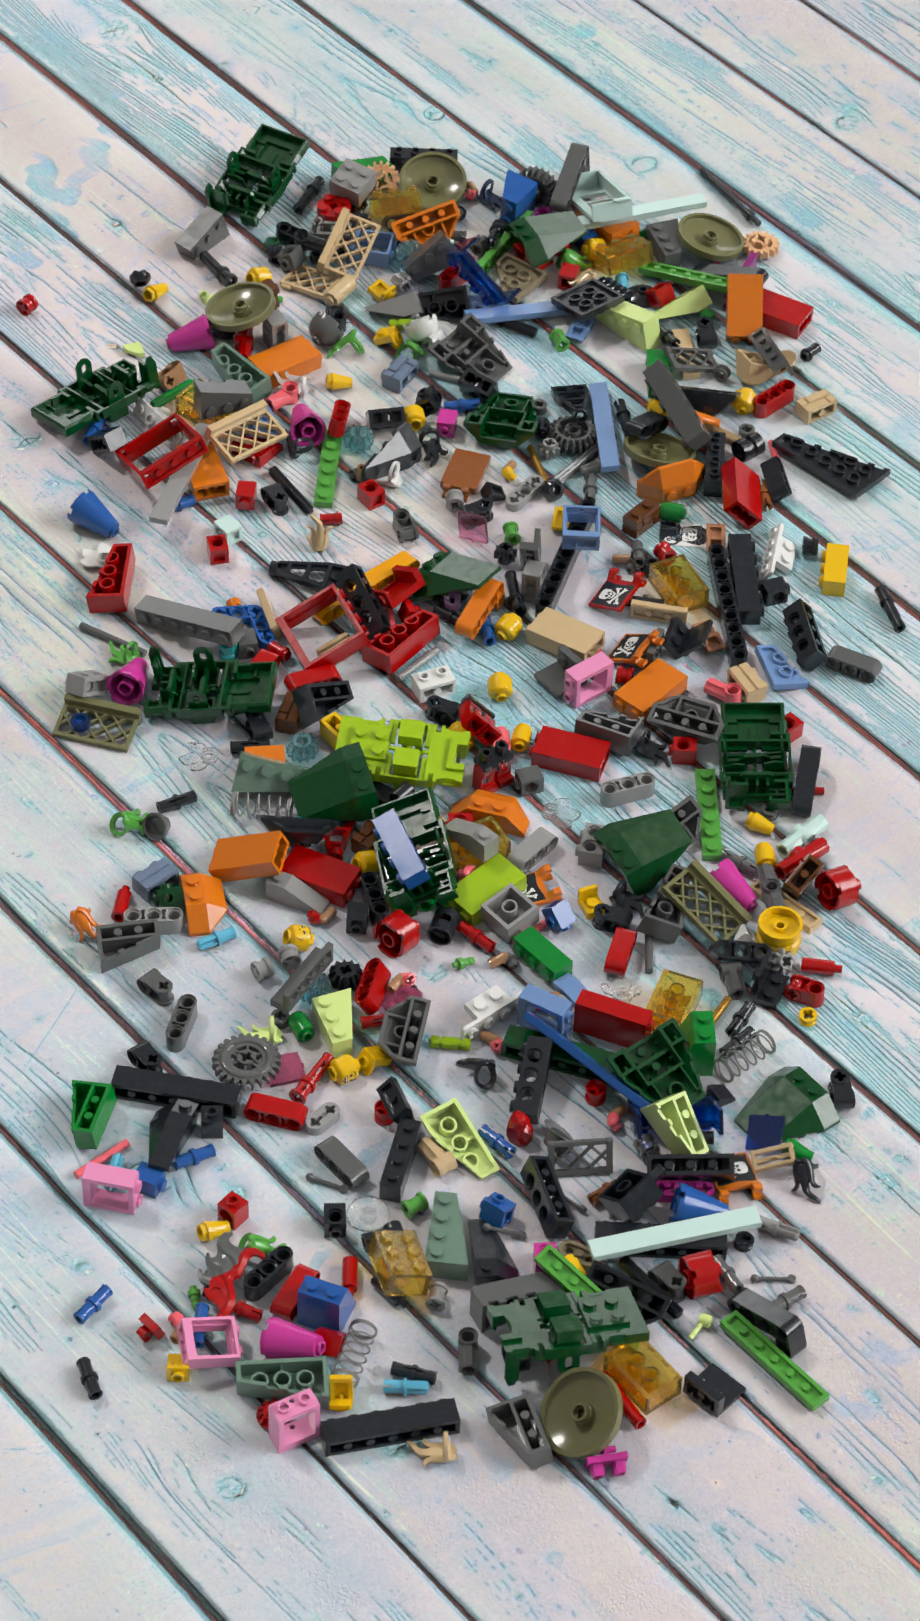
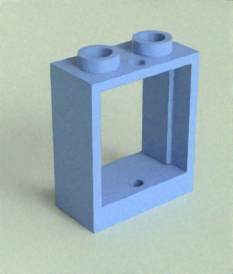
M362 230L353 232L356 238L364 236ZM365 230L367 235L375 232L374 230ZM379 231L372 247L387 248V252L370 250L364 265L389 268L390 261H394L397 240H395L394 233ZM366 240L358 242L359 245L368 246ZM355 243L348 247L350 252L358 250ZM360 253L352 256L355 262L362 260Z
M563 505L562 549L599 551L601 506ZM567 522L595 523V531L567 530Z
M528 983L518 996L517 1024L540 1032L524 1020L523 1017L528 1011L537 1015L564 1037H569L573 1029L571 1025L574 1012H572L573 1002ZM534 1007L557 1017L558 1022L534 1012Z

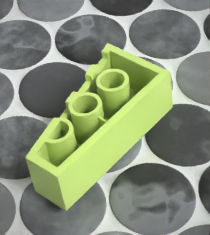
M625 301L616 307L604 311L602 314L595 315L598 321L645 353L647 349H655L662 345L659 318L655 312Z

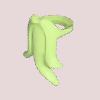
M274 1015L269 1017V1027L258 1028L252 1024L253 1032H248L243 1027L237 1026V1029L244 1036L247 1033H251V1036L258 1034L259 1038L266 1037L267 1041H272L273 1044L283 1042V1032L274 1024Z

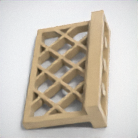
M343 207L318 260L316 271L323 273L325 270L343 277L344 275H350L345 269L354 267L356 273L354 276H350L357 281L381 229V225L349 213L350 209ZM350 220L358 222L359 226L351 228ZM371 227L376 230L374 233L367 235L364 228ZM362 230L364 236L356 238L353 232ZM350 233L353 240L345 242L343 235ZM366 240L368 246L361 248L358 242ZM355 243L358 250L350 252L347 246ZM344 247L346 253L338 255L336 250ZM360 253L362 260L355 262L352 256ZM349 257L351 264L343 265L341 259ZM338 261L340 267L333 268L329 265L331 262Z
M263 399L207 426L203 438L207 442L211 441L232 465L287 438L288 433L266 409L268 404ZM265 416L269 423L261 422L259 418ZM245 425H255V430L245 428ZM258 426L268 428L267 433L258 431ZM270 430H276L280 433V435H272L270 434ZM231 431L241 432V437L231 435ZM244 433L254 435V439L244 438ZM256 437L266 438V442L256 441ZM217 438H226L227 444L219 442ZM230 440L240 442V446L230 445ZM246 443L253 446L252 449L249 450L242 448V444ZM228 451H237L238 455L232 457Z

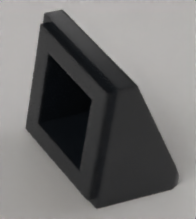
M486 482L480 490L482 498L491 499L493 502L506 499L503 488L500 485Z
M710 1084L707 1086L706 1095L718 1109L736 1100L724 1084Z

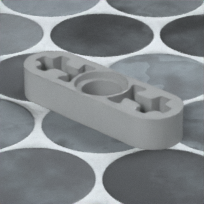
M540 475L529 476L506 497V509L511 512L521 510L542 491L544 478ZM521 492H528L529 494L523 495Z

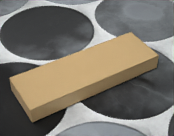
M262 587L257 589L256 593L271 631L276 639L284 637L281 628L275 620L277 617L269 597Z
M635 599L631 601V618L670 624L671 619L678 617L685 625L687 623L688 608Z

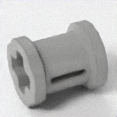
M434 1281L429 1284L430 1294L429 1298L425 1301V1305L432 1311H441L445 1308L444 1298L449 1290L445 1283Z

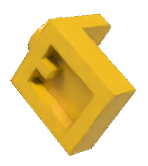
M555 506L551 530L562 531L563 506Z
M596 884L578 889L577 904L586 919L594 918L595 906L602 903L598 896Z
M168 1354V1363L166 1365L167 1381L176 1383L189 1382V1365H182L181 1354Z

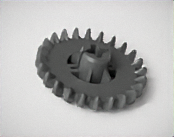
M241 1033L239 1037L233 1035L231 1040L224 1039L223 1043L218 1044V1049L214 1050V1056L212 1057V1069L215 1071V1076H219L220 1082L226 1079L227 1084L234 1082V1085L242 1084L243 1091H245L247 1084H249L253 1091L255 1083L262 1088V1080L266 1081L268 1085L270 1077L275 1080L276 1073L280 1072L281 1054L278 1052V1047L273 1046V1042L267 1041L266 1037L259 1038L258 1034L251 1036V1033H247L244 1036Z

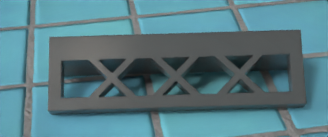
M763 326L748 336L773 373L785 367L790 376L795 374L787 359Z
M535 528L533 543L520 541L521 571H523L528 559L541 560V529Z
M327 942L322 949L315 947L270 999V1005L288 1014L332 963L333 944Z

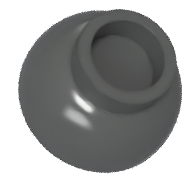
M156 812L147 814L143 821L144 832L152 841L164 839L171 827L170 820Z

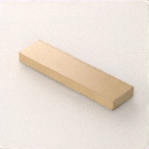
M688 328L671 329L674 336L680 340L679 347L693 348ZM681 355L679 356V357H680L681 359H683L684 361H686V362L689 361L688 359L684 358L683 356H681ZM680 371L682 380L700 379V372Z
M757 880L750 885V888L757 898L762 901V892ZM781 890L785 906L797 911L802 917L803 931L810 935L823 924L821 917Z

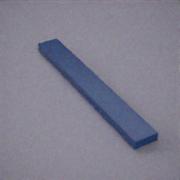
M526 1012L523 1017L525 1021L546 1037L553 1039L554 1043L640 1109L652 1104L537 1015Z

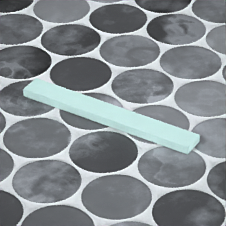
M702 193L635 205L632 206L633 217L601 223L599 221L593 222L584 215L577 217L588 230L707 207V200Z
M754 1205L587 1240V1246L592 1260L601 1261L762 1227V1221Z

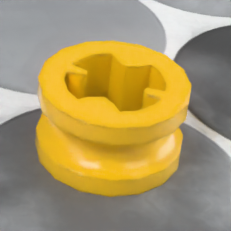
M811 1007L802 1008L799 1011V1023L804 1027L814 1026L817 1023V1011Z

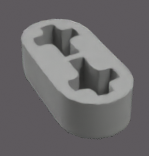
M327 1102L307 1117L306 1132L312 1136L324 1133L339 1120V1106L333 1102Z

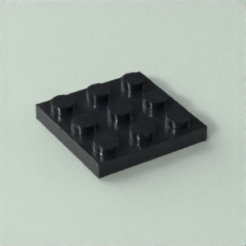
M595 278L584 281L551 297L553 305L582 322L625 302L623 294Z

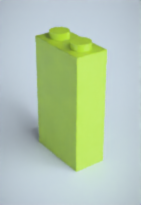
M498 853L457 883L458 888H456L459 898L448 901V904L445 906L456 910L460 915L461 921L465 920L475 927L482 921L480 905L510 883L523 892L527 889L526 875Z

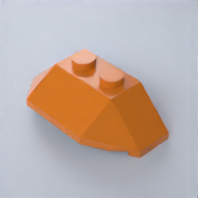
M453 199L392 222L390 225L398 241L417 250L440 229L451 239L461 214Z
M691 458L657 467L644 478L637 480L636 495L644 499L650 498L657 503H665L666 501L670 502L693 496L697 493L704 480L705 464Z
M480 789L455 802L449 812H472L474 823L485 825L492 831L523 838L530 823L516 797Z
M199 872L179 874L189 937L210 935L213 928L227 913L221 879Z

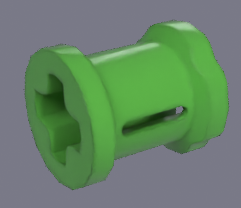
M557 328L551 331L549 339L551 342H554L555 349L558 352L567 350L570 346V341L564 337L563 330Z
M513 521L506 522L502 526L503 533L505 534L504 541L513 544V546L518 545L521 541V536L518 534V524Z
M422 1192L416 1193V1196L408 1201L403 1200L400 1202L402 1212L408 1219L413 1218L414 1214L421 1210L426 1211L429 1209L428 1200Z

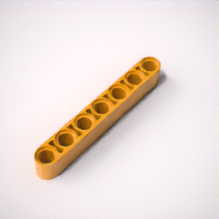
M402 551L365 572V575L372 589L381 590L395 579L391 570L394 566L401 565L419 568L420 562L407 551ZM337 600L313 615V617L321 624L326 625L344 615L345 611Z

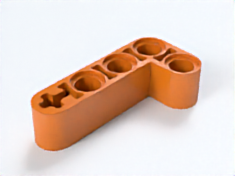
M491 578L480 589H476L454 627V633L472 640L475 638L492 609H501L505 599L503 582Z

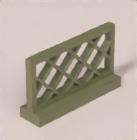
M66 692L64 697L65 703L52 732L53 737L120 752H128L136 729L142 722L141 708L91 697H80ZM67 710L76 712L77 715L67 718L66 713ZM93 715L96 719L86 722L83 717ZM81 719L83 725L74 728L71 723ZM111 719L115 723L105 727L102 721ZM99 723L102 729L92 732L90 726ZM124 723L133 724L131 728L125 731L121 727ZM69 725L70 731L65 733L59 731L61 727ZM118 727L120 733L111 736L108 731ZM87 729L90 733L82 737L77 732ZM106 733L108 736L103 741L96 738V736ZM124 737L126 742L123 746L116 744L115 740Z
M697 859L691 862L686 869L661 889L711 943L718 941L713 934V930L721 931L722 939L729 940L738 932L742 924L747 925L753 918ZM686 875L692 881V884H685L683 877ZM671 886L680 888V895L674 894L669 888ZM684 889L693 890V897L684 896ZM697 891H701L707 899L698 898ZM685 901L694 902V910L688 909L685 906ZM698 903L707 904V912L699 911ZM712 905L716 906L721 911V914L712 913ZM699 916L708 917V924H703L699 920ZM712 918L721 919L722 926L713 925ZM726 920H729L736 928L726 927Z

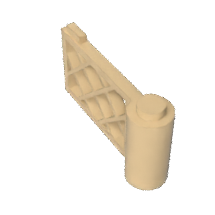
M303 264L297 270H291L280 280L281 288L289 291L292 289L324 300L325 304H329V306L339 305L357 287L355 279L350 275L339 277L324 271L321 273L316 271L315 268ZM302 278H309V279H307V280L299 281V279H302ZM323 282V284L314 286V284ZM325 289L323 293L317 292L318 290Z

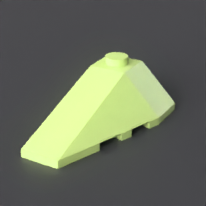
M700 285L679 295L676 299L663 306V308L653 312L658 314L659 320L695 312L701 314L713 302L705 287Z
M456 1097L419 1116L429 1135L447 1151H450L456 1159L482 1180L500 1170Z

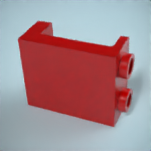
M396 565L391 569L395 579L381 590L373 589L381 607L394 609L425 585L418 568Z

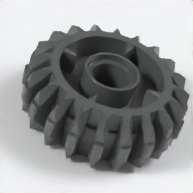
M531 165L528 168L525 167L518 174L538 183L535 207H549L557 180H554V175H550L549 171H544V168L539 169L538 166L533 168Z
M565 415L564 418L558 417V420H553V424H550L553 428L549 429L548 438H553L556 442H559L560 453L565 452L566 455L569 453L573 456L574 454L581 455L582 452H586L596 443L597 430L591 420L578 424L572 415L569 417Z

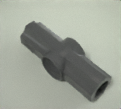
M769 863L761 864L756 868V875L762 892V901L765 903L766 908L785 906L780 890L781 883L776 877L773 866L769 865Z

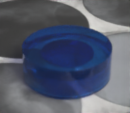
M85 713L74 714L70 719L71 728L79 733L87 731L90 728L89 716Z

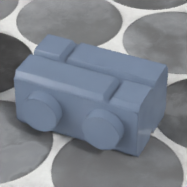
M402 354L396 360L393 359L389 368L384 369L381 373L382 387L388 390L391 389L398 394L401 393L418 374L419 362L412 358L409 359V357Z
M165 857L158 861H153L149 867L143 871H137L133 875V891L141 895V898L146 902L152 900V895L155 894L154 889H160V884L171 883V886H174L179 882L178 868L170 864Z

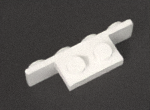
M139 398L133 410V413L149 429L172 415L170 409L163 406L161 408L152 407L144 398ZM179 432L164 443L174 450L176 446L180 445L183 435Z
M783 523L772 527L768 534L770 537L766 544V554L763 557L764 564L760 571V581L768 579L774 573L775 567L786 574L792 570L797 545L782 536Z
M496 984L465 1003L464 1010L474 1021L462 1028L460 1040L462 1038L473 1039L482 1030L491 1028L496 1021L507 1018L512 1011L518 1009V996L521 992L509 998Z

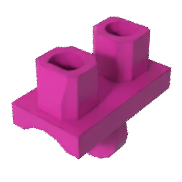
M607 1446L600 1453L596 1454L597 1456L586 1458V1462H584L585 1470L589 1469L592 1480L604 1478V1467L606 1466L612 1467L613 1476H623L626 1474V1462L629 1458L628 1452L613 1453L616 1452V1446Z

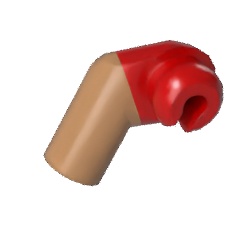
M330 906L325 912L317 914V911L312 909L307 912V918L311 924H326L337 914V910Z

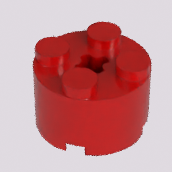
M330 193L325 194L317 203V220L318 216L322 218V227L324 221L337 222L343 207L350 209L349 213H351L350 199Z
M842 865L818 874L815 878L814 886L815 889L818 888L819 895H817L820 904L828 911H835L857 902L861 882L858 878H855L847 865Z
M397 909L375 924L372 934L374 940L377 939L379 942L377 946L379 950L387 957L395 959L396 957L403 956L418 945L420 940L419 930L421 928L416 920H412L402 910Z
M711 1250L679 1258L678 1271L687 1280L684 1290L689 1299H698L722 1292V1286L719 1281L722 1269L719 1262L715 1263Z

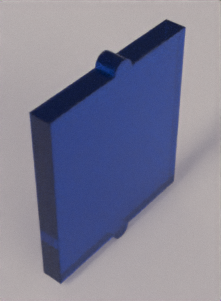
M768 1113L765 1115H750L745 1149L758 1150L782 1144L785 1116H772Z

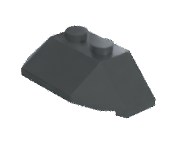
M681 694L661 702H655L646 719L647 722L669 735L697 738V743L702 745L717 742L725 725L716 704Z
M690 794L673 807L671 811L691 838L692 843H694L698 839L703 810Z
M410 995L406 1000L397 1003L385 1011L377 1045L394 1061L416 1066L431 1000Z

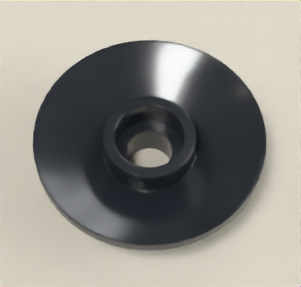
M634 285L628 288L633 294L629 303L642 308H650L645 291L652 287L649 285Z

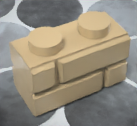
M826 389L815 391L811 395L799 398L796 401L794 413L808 425L835 413L837 399L832 394L830 395V392Z
M745 662L727 670L726 681L728 684L737 683L741 686V700L744 703H755L765 700L768 686L765 680L759 678L755 668H751Z

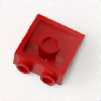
M244 434V438L251 440L254 439V437H248L246 436V434ZM256 437V441L264 443L266 438ZM233 441L232 445L239 447L240 442ZM277 442L243 460L261 468L283 450V444ZM242 444V448L252 449L253 445ZM232 450V454L237 456L238 452Z

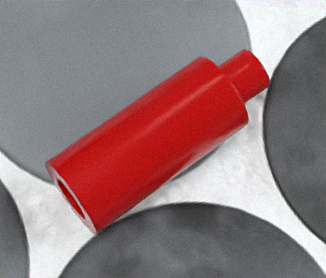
M123 885L122 889L117 891L111 913V919L115 922H124L123 914L130 904L132 893L127 885Z
M802 957L801 972L833 976L834 973H842V965H836L835 961Z
M346 1256L342 1259L341 1286L348 1288L353 1297L358 1287V1259L354 1256Z

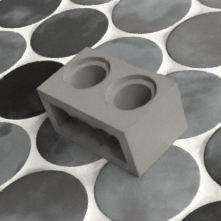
M279 309L273 310L272 314L262 322L263 343L268 349L288 341V320Z
M528 559L525 564L521 579V593L526 603L535 604L538 593L545 580V562Z
M94 670L68 672L65 692L80 697L107 695L106 685L110 676Z
M586 822L585 829L581 830L579 835V842L581 844H577L575 856H578V865L602 868L606 849L604 851L601 850L592 833L605 825Z

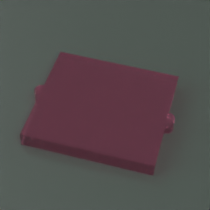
M458 510L459 537L472 540V542L476 541L487 544L486 517L474 514L473 512L469 513Z
M298 1052L281 1055L280 1072L276 1073L275 1080L270 1077L269 1085L270 1087L295 1083L301 1077L306 1076L303 1069L304 1063H301Z

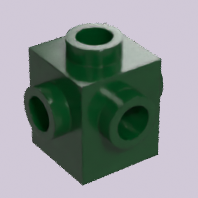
M171 883L159 885L160 889H154L155 894L152 895L154 907L185 906L181 885L171 886ZM167 895L170 897L168 901L165 899Z

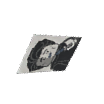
M661 521L659 543L666 541L670 545L706 548V525Z

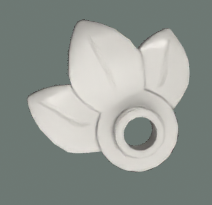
M102 542L97 550L82 549L84 559L80 563L85 567L103 568L111 547Z

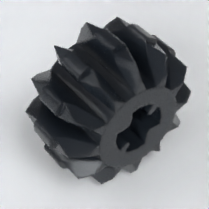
M345 959L342 962L336 961L334 965L330 966L328 981L331 983L332 989L341 991L351 988L352 991L356 992L363 972L359 964H354L353 959L349 962H346Z

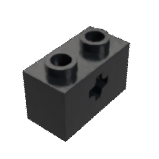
M468 367L458 379L460 392L473 399L479 398L483 404H486L487 399L499 392L497 382Z
M404 406L374 409L365 412L367 431L397 428L406 422Z
M121 426L102 428L86 437L93 454L112 452L128 443L126 433Z

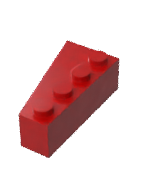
M132 543L113 544L105 559L104 567H101L97 580H94L91 592H88L86 595L89 613L127 612L136 562Z
M422 609L404 619V623L389 627L388 632L374 635V639L370 641L371 643L361 649L362 661L389 674H393L440 634L438 615Z

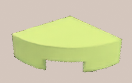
M140 342L123 345V350L126 354L135 355L136 358L145 357Z

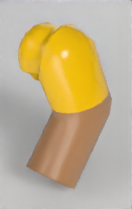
M510 460L501 471L503 477L508 479L509 482H513L517 478V475L514 473L517 463L514 460Z

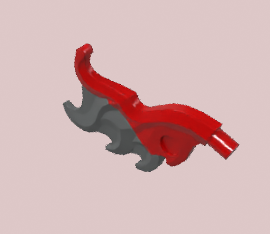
M232 1232L223 1233L218 1238L216 1244L217 1255L211 1258L209 1252H207L205 1258L207 1273H202L201 1269L198 1268L197 1275L199 1281L204 1286L209 1287L203 1290L204 1295L219 1309L215 1317L230 1316L236 1305L233 1283L236 1279L241 1278L250 1258L257 1256L261 1260L265 1259V1253L257 1248L243 1249L231 1244L229 1238L233 1235Z

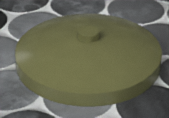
M425 152L418 154L404 164L399 174L400 193L403 199L417 210L432 208L453 199L458 204L466 191L467 178L464 168L455 158L445 153Z
M688 214L680 220L677 227V237L681 244L693 254L708 260H733L741 254L744 247V237L739 229L729 221L712 214Z
M254 281L240 282L227 286L215 293L206 305L205 314L209 324L217 330L226 332L242 331L266 320L272 314L276 300L272 289L266 284Z
M659 433L642 441L627 435L624 439V452L631 459L650 467L657 468L691 458L695 460L696 451L691 447L687 448L680 438L673 435Z
M576 1367L558 1376L547 1389L540 1408L539 1419L550 1447L555 1452L572 1459H585L600 1453L612 1442L619 1430L623 1415L622 1396L614 1380L606 1373L595 1368Z

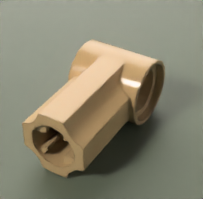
M427 1136L423 1138L417 1145V1150L428 1161L432 1173L437 1178L457 1168L458 1165L454 1155L450 1151L445 1152L432 1137Z

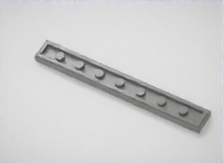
M198 422L195 431L203 437L209 424ZM204 439V441H205V443H206V445H207V447H208L210 441L207 442V441ZM203 455L170 476L149 516V522L168 525Z

